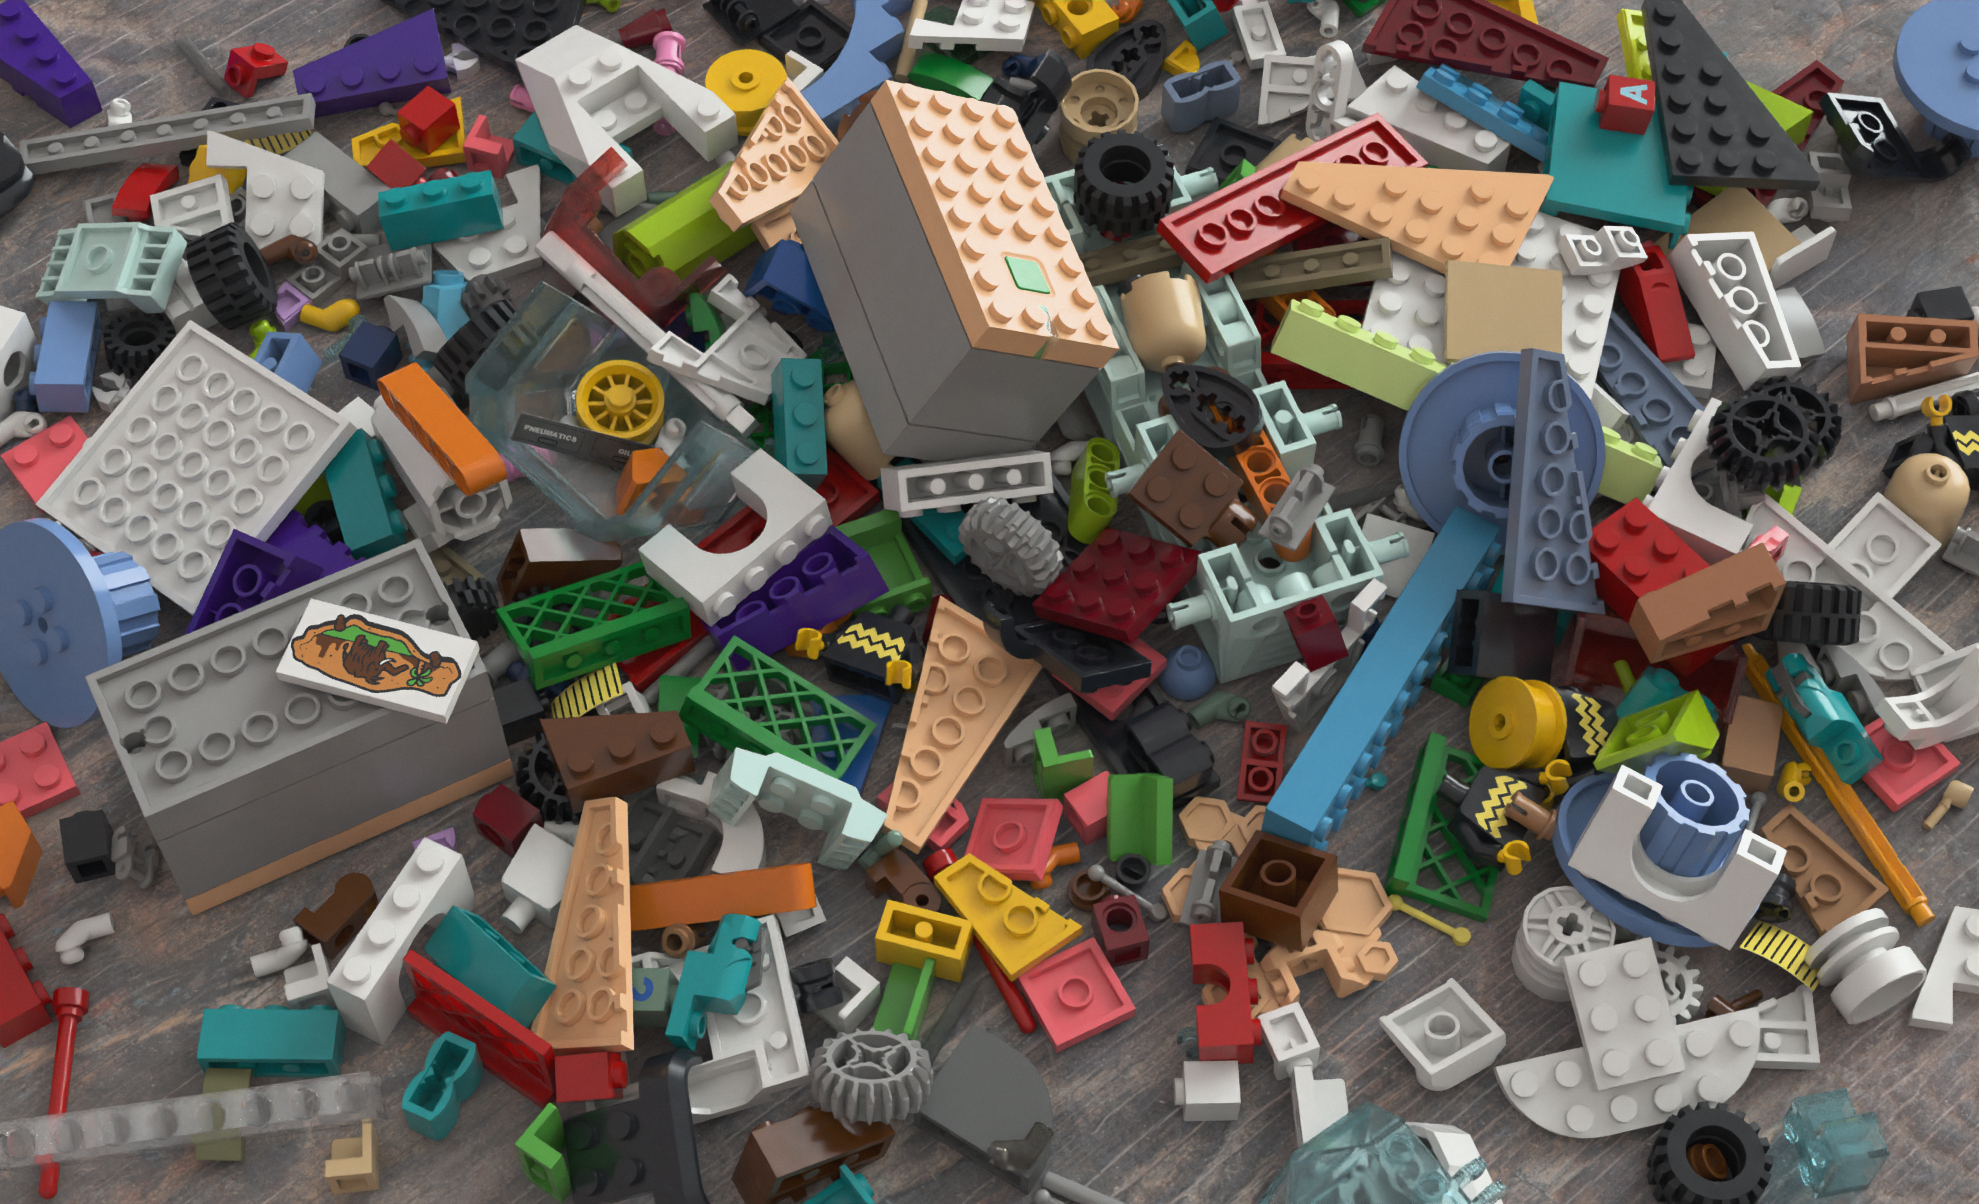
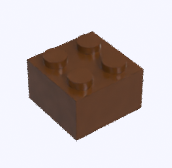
M1256 830L1219 889L1221 923L1243 922L1244 933L1303 952L1338 892L1337 855Z

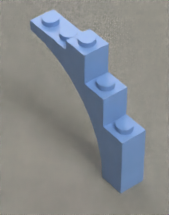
M851 0L854 21L849 39L838 59L825 74L801 92L802 96L831 133L837 131L844 113L850 115L861 104L858 100L861 95L872 90H879L885 80L892 81V74L885 62L901 52L904 30L897 17L912 8L913 0Z

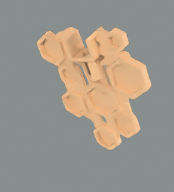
M1196 796L1178 815V824L1188 845L1196 847L1198 852L1199 849L1207 850L1210 845H1213L1215 840H1223L1229 843L1236 857L1239 858L1255 831H1261L1267 806L1255 805L1243 817L1230 812L1225 800ZM1196 860L1188 869L1181 868L1162 888L1161 897L1173 923L1180 922ZM1338 867V892L1318 924L1321 930L1314 931L1303 952L1268 941L1271 949L1258 963L1254 956V965H1247L1248 978H1256L1258 988V1005H1251L1252 1019H1257V1016L1299 1002L1300 990L1294 977L1321 968L1324 969L1338 998H1345L1355 991L1367 988L1373 980L1386 981L1397 968L1399 960L1390 943L1379 941L1382 937L1379 928L1391 916L1393 906L1376 873ZM1244 933V938H1253L1255 951L1259 945L1256 937ZM1207 984L1202 989L1201 998L1205 1005H1212L1221 1002L1227 996V993L1216 985Z

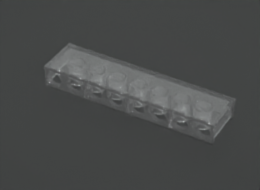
M371 1071L3 1121L0 1122V1171L20 1173L362 1125V1123L388 1121V1114H385L382 1076L372 1077ZM17 1130V1135H12Z

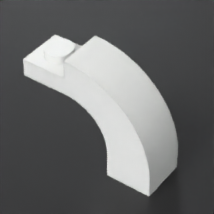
M1979 646L1975 647L1950 675L1933 687L1915 695L1884 698L1874 710L1884 721L1886 730L1900 741L1908 740L1913 748L1917 750L1945 741L1978 721Z
M708 771L702 785L683 775L657 784L656 792L659 804L674 808L678 814L710 824L722 836L723 843L712 867V874L766 868L763 827L754 804L752 803L735 826L721 820L708 810L713 779L717 774Z

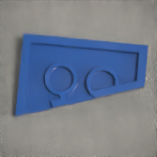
M871 695L833 696L877 724L874 732L840 779V781L856 787L861 797L871 771L870 766L876 749L880 746L888 715H891L894 704ZM811 700L814 716L824 715L821 706ZM849 723L836 724L841 740L858 738L862 732ZM827 725L813 727V732L811 733L812 743L831 741ZM845 749V750H844L845 755L847 754V752H848L850 749ZM835 751L815 753L818 762L833 771L836 770L839 764Z

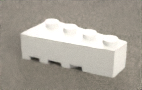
M1395 65L1347 106L1346 116L1357 122L1378 112L1428 162L1427 166L1434 165L1440 169L1505 172L1511 143L1416 88L1419 81Z

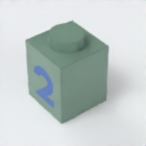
M632 968L633 1027H667L679 984L678 979L670 968Z

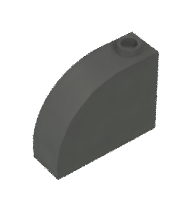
M973 1023L933 1079L927 1103L920 1105L919 1112L914 1113V1125L1024 1194L1029 1195L1041 1177L1049 1159L1052 1143L1053 1109L1048 1088L1030 1060L1009 1045L1007 1039L998 1031L991 1028L984 1030Z

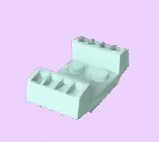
M141 222L78 223L77 228L58 231V238L55 246L52 248L53 252L49 262H47V269L44 277L41 279L42 283L39 291L36 293V299L49 306L50 301L127 298L145 313L165 311L187 245V241L174 227L149 226Z
M737 747L713 779L708 810L715 816L735 826L755 800L763 809L773 813L782 812L797 819L799 824L805 828L823 830L828 834L817 863L845 871L871 843L888 814L861 799L857 788L777 752L764 756Z

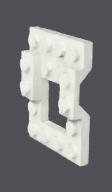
M774 914L757 919L761 922L760 926L765 928L764 931L766 932L761 985L747 992L745 1003L737 1015L706 1012L707 1030L713 1060L692 1066L689 1070L688 1092L693 1125L774 1101L773 1093L809 1083V1059L780 927ZM709 945L694 949L693 951L708 953ZM646 952L631 957L632 968H670L678 981H680L686 957L681 959L673 958L667 953ZM616 1051V1053H621V1061H625L627 1065L625 1051ZM628 1070V1085L623 1089V1099L585 1102L586 1111L639 1099V1082L631 1084Z

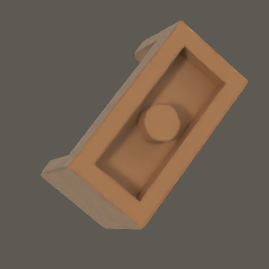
M1733 694L1724 716L1717 765L1727 772L1726 775L1735 784L1741 786L1744 793L1753 794L1754 792L1761 791L1766 794L1774 775L1784 707L1781 704Z

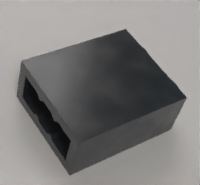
M1457 589L1447 673L1492 680L1500 676H1511L1523 681H1543L1550 685L1558 610L1501 602L1502 594Z

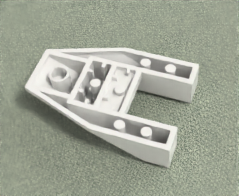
M578 25L571 27L516 59V65L550 150L616 218L647 200L643 169L619 145L664 117L707 162L738 145L736 114L713 91Z

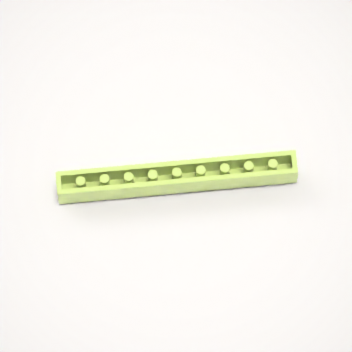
M1294 299L1291 300L1274 336L1271 353L1406 411L1409 410L1413 400L1427 382L1448 366L1436 361L1435 355L1423 348L1413 347V350L1399 345L1398 339L1386 332L1376 331L1373 334L1362 329L1361 324L1351 317L1339 315L1336 318L1324 313V308L1321 305L1308 299H1302L1301 302ZM1602 426L1605 440V464L1597 492L1623 504H1627L1635 498H1638L1643 503L1646 496L1650 495L1663 468L1661 458L1657 455L1658 452L1651 446L1641 442H1636L1635 445L1620 440L1621 436L1617 432Z

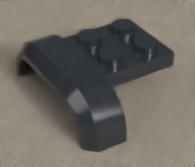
M1051 49L1047 51L1045 58L1030 77V81L1037 87L1031 90H1022L1012 86L1001 77H997L980 99L982 102L1013 108L1026 140L1031 147L1033 144H1038L1045 137L1050 129L1047 122L1072 87V79L1066 63Z
M1827 92L1819 101L1828 124L1833 127L1838 136L1837 150L1849 171L1856 177L1934 183L1956 174L1968 163L1972 156V152L1964 139L1953 133H1948L1938 144L1927 150L1914 152L1882 98Z
M990 601L986 602L983 608V626L991 641L1016 658L1034 659L1048 669L1051 674L1058 676L1072 686L1077 692L1094 693L1099 688L1112 685L1125 686L1135 680L1151 676L1152 661L1122 641L1048 619L1015 626V619L1008 614L1002 615L996 610V605Z
M687 1048L652 1056L645 1061L640 1071L639 1099L562 1118L574 1204H610L653 1193L655 1204H710L704 1193L701 1181L688 1092L689 1070L692 1066L702 1064L701 1056Z

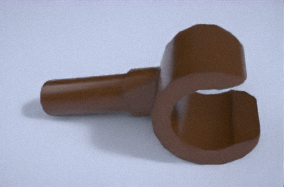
M1756 989L1738 999H1734L1729 1004L1717 994L1708 1003L1707 1009L1702 1013V1016L1710 1018L1740 1011L1761 1000L1763 995L1760 990Z

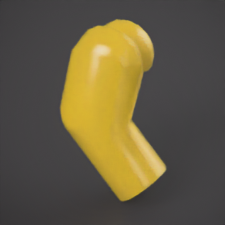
M1791 761L1784 765L1776 788L1779 797L1790 802H1798L1804 797V786L1808 785L1812 780L1809 777V771L1812 770L1808 763L1796 764V761Z

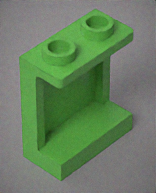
M886 509L835 527L870 554L890 590L853 610L850 616L852 622L861 612L865 611L887 617L893 606L897 604L907 607L913 614L920 612L930 605L932 600V583L929 577H923L902 533V520L899 517L898 511Z

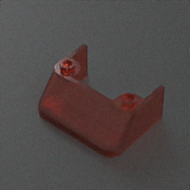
M610 147L565 189L544 229L543 237L549 231L555 232L663 330L685 310L686 304H690L689 293L697 292L702 294L726 270L710 255L683 281L666 267H654L648 270L641 278L636 279L587 225L596 217L601 209L602 197L600 191L628 166L623 158Z
M1606 611V615L1575 612L1562 671L1563 685L1571 686L1573 684L1585 692H1593L1594 686H1603V684L1625 689L1614 666V663L1619 660L1627 661L1636 681L1648 665L1656 669L1664 668L1677 677L1679 686L1683 690L1692 692L1698 689L1700 694L1706 696L1714 704V710L1721 716L1722 721L1732 724L1748 662V657L1740 644L1733 642L1685 678L1667 660L1651 664L1631 626L1618 614Z

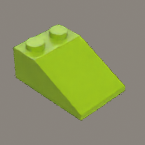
M1697 689L1621 717L1593 763L1597 771L1617 774L1621 766L1624 765L1642 774L1655 756L1665 752L1668 755H1678L1679 752L1694 754L1700 760L1706 758L1712 753V749L1720 734Z

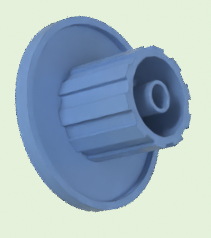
M1932 0L1916 10L1902 27L1893 53L1895 77L1906 99L1921 113L1920 116H1924L1923 128L1929 137H1934L1940 142L1948 133L1959 135L1964 139L1972 152L1971 157H1979V0Z
M1490 351L1463 358L1437 373L1413 400L1404 419L1399 439V468L1402 482L1419 516L1438 534L1456 506L1501 527L1497 544L1502 545L1499 555L1505 554L1521 359V352ZM1567 374L1572 405L1567 410L1570 431L1577 432L1579 448L1573 449L1577 471L1583 470L1589 507L1598 491L1603 475L1605 440L1599 416L1590 398L1583 388ZM1500 455H1508L1507 458L1503 460L1497 459V457Z
M31 518L14 522L0 530V671L12 692L33 715L43 722L47 721L52 726L71 728L89 723L101 716L85 676L121 662L122 658L140 654L152 648L150 643L153 639L158 638L160 624L158 623V610H160L158 596L154 593L151 586L150 576L143 565L139 566L133 560L132 555L121 551L92 557L84 545L66 528L56 522L43 518Z
M1665 752L1655 756L1650 765H1647L1641 774L1663 786L1652 813L1640 831L1641 844L1651 861L1671 874L1682 877H1701L1716 871L1726 861L1734 848L1735 842L1741 837V831L1748 822L1750 809L1746 808L1744 802L1747 796L1741 786L1735 784L1726 775L1727 772L1715 763L1709 764L1698 759L1694 754L1679 752L1678 755H1668ZM1604 772L1599 776L1591 775L1572 786L1556 810V825L1552 835V842L1561 868L1577 891L1607 918L1645 938L1651 937L1654 941L1680 947L1700 948L1718 945L1706 941L1699 934L1676 922L1666 920L1658 912L1637 901L1623 897L1618 891L1595 879L1585 877L1578 870L1567 865L1577 841L1616 774Z

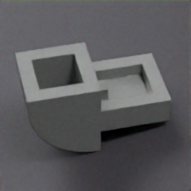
M1809 151L1807 160L1820 176V183L1816 191L1803 190V198L1808 203L1811 219H1819L1824 222L1836 220L1849 221L1852 212L1848 190L1851 172L1840 154Z

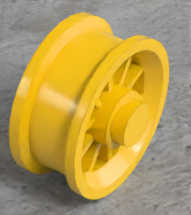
M744 49L727 53L718 58L707 71L705 86L713 91L736 114L737 134L749 136L777 88L787 79V75L783 65L772 55L758 50Z
M628 360L607 361L593 367L580 381L576 392V417L579 420L580 427L651 445L658 438L664 423V391L658 378L645 366Z
M1511 676L1497 677L1489 681L1480 690L1471 708L1469 717L1471 745L1479 760L1490 768L1545 769L1547 764L1558 756L1566 736L1567 717L1564 703L1558 692L1551 685L1543 681H1523Z

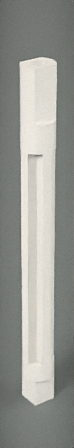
M549 231L535 245L534 250L647 354L666 334L555 232ZM664 368L724 424L732 425L745 438L760 425L743 408L744 403L734 394Z

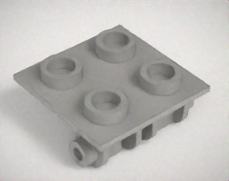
M388 243L369 247V252L363 261H357L355 266L349 267V275L352 282H357V301L380 298L386 294L419 288L422 285L432 283V243L391 251Z

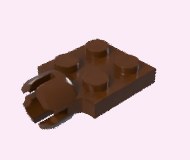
M1180 429L1176 431L1126 494L1128 498L1189 548L1193 547L1201 538L1209 540L1218 549L1235 543L1239 548L1247 540L1246 534L1249 531L1253 532L1259 520L1257 515L1241 503L1238 498V490L1244 481Z

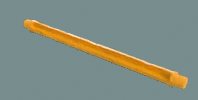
M1751 643L1739 647L1735 654L1742 663L1741 669L1762 700L1782 705L1765 677L1766 671L1771 667L1764 656L1758 654ZM1784 708L1781 723L1782 730L1803 761L1811 766V773L1817 782L1821 784L1827 797L1874 867L1882 875L1884 882L1905 914L1911 915L1918 927H1923L1935 919V915L1927 905L1928 899L1907 868L1903 866L1897 857V853L1851 785L1842 782L1821 748L1811 746L1807 742L1795 721Z

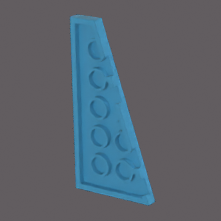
M1442 63L1440 66L1432 65L1423 74L1416 88L1544 163L1548 132L1524 117L1523 114L1525 112L1520 107L1508 101L1502 102L1493 96V93L1488 88L1471 81L1446 64Z

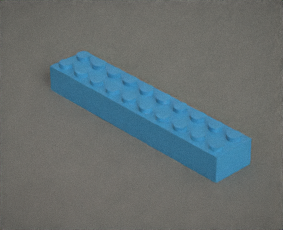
M1458 506L1455 507L1267 805L1261 829L1262 832L1326 852L1329 842L1325 839L1331 830L1337 833L1342 827L1348 814V809L1345 807L1350 799L1357 801L1361 796L1368 780L1364 776L1369 767L1374 770L1378 768L1387 747L1383 746L1387 738L1395 739L1405 721V716L1402 714L1406 707L1413 709L1416 706L1424 689V686L1420 684L1425 676L1432 679L1442 660V656L1439 655L1442 648L1450 649L1457 589L1475 591L1480 589L1486 591L1495 573V569L1492 567L1502 549V545L1497 544L1500 526Z

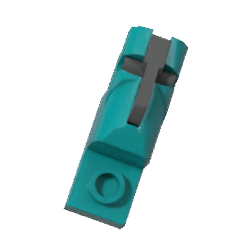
M1788 654L1781 658L1782 662L1777 666L1769 668L1765 673V677L1807 742L1811 746L1821 748L1842 782L1852 785L1884 759L1842 693L1829 689L1816 668L1808 663L1803 654Z
M741 914L722 915L719 927L709 945L708 953L687 951L665 1032L666 1037L676 1050L687 1048L695 1051L697 1040L703 1038L706 1031V1012L737 1015L745 1003L747 992L761 985L766 932L764 931L765 928L760 926L761 922L756 918Z

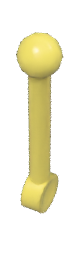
M1392 894L1388 897L1393 906L1392 911L1401 910L1450 935L1457 946H1466L1469 943L1471 933L1468 929L1464 927L1455 929L1404 903L1402 897L1397 894Z

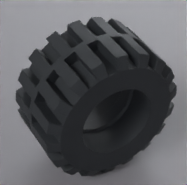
M1117 130V134H1111L1108 131L1101 133L1100 139L1095 137L1090 139L1087 147L1080 149L1078 158L1075 161L1073 198L1078 215H1084V222L1089 226L1097 225V231L1102 233L1111 231L1113 236L1121 237V233H1129V236H1136L1140 230L1144 232L1153 230L1154 223L1158 224L1160 219L1164 218L1171 208L1174 162L1172 156H1168V149L1164 145L1157 146V139L1152 136L1145 138L1143 133L1134 131L1133 134L1126 133V130ZM1116 181H1120V182H1130V183H1133V184L1122 185V184H1117V183H1114V182H1116Z
M230 222L187 242V264L197 292L209 312L226 329H237L276 311V287L268 265L253 239L238 224Z
M510 300L498 301L482 310L462 326L438 351L433 365L466 402L485 395L512 374L537 348L541 335Z
M1786 581L1787 584L1767 629L1751 634L1762 640L1838 646L1859 642L1862 590L1851 585Z
M1708 1101L1698 1102L1694 1110L1690 1105L1680 1108L1677 1116L1672 1114L1666 1120L1663 1128H1661L1647 1161V1167H1650L1647 1174L1648 1184L1657 1185L1653 1192L1657 1203L1664 1200L1667 1204H1757L1770 1181L1772 1174L1769 1171L1773 1166V1156L1766 1154L1770 1148L1767 1137H1758V1133L1761 1130L1759 1125L1755 1121L1748 1124L1744 1121L1746 1116L1744 1112L1737 1109L1736 1113L1733 1114L1727 1111V1104L1719 1102L1715 1109L1710 1108ZM1697 1143L1715 1145L1724 1155L1733 1179L1726 1182H1713L1699 1176L1687 1161V1149Z

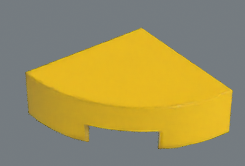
M1185 39L1164 60L1163 70L1174 76L1187 72H1197L1200 69V61L1196 54V48Z

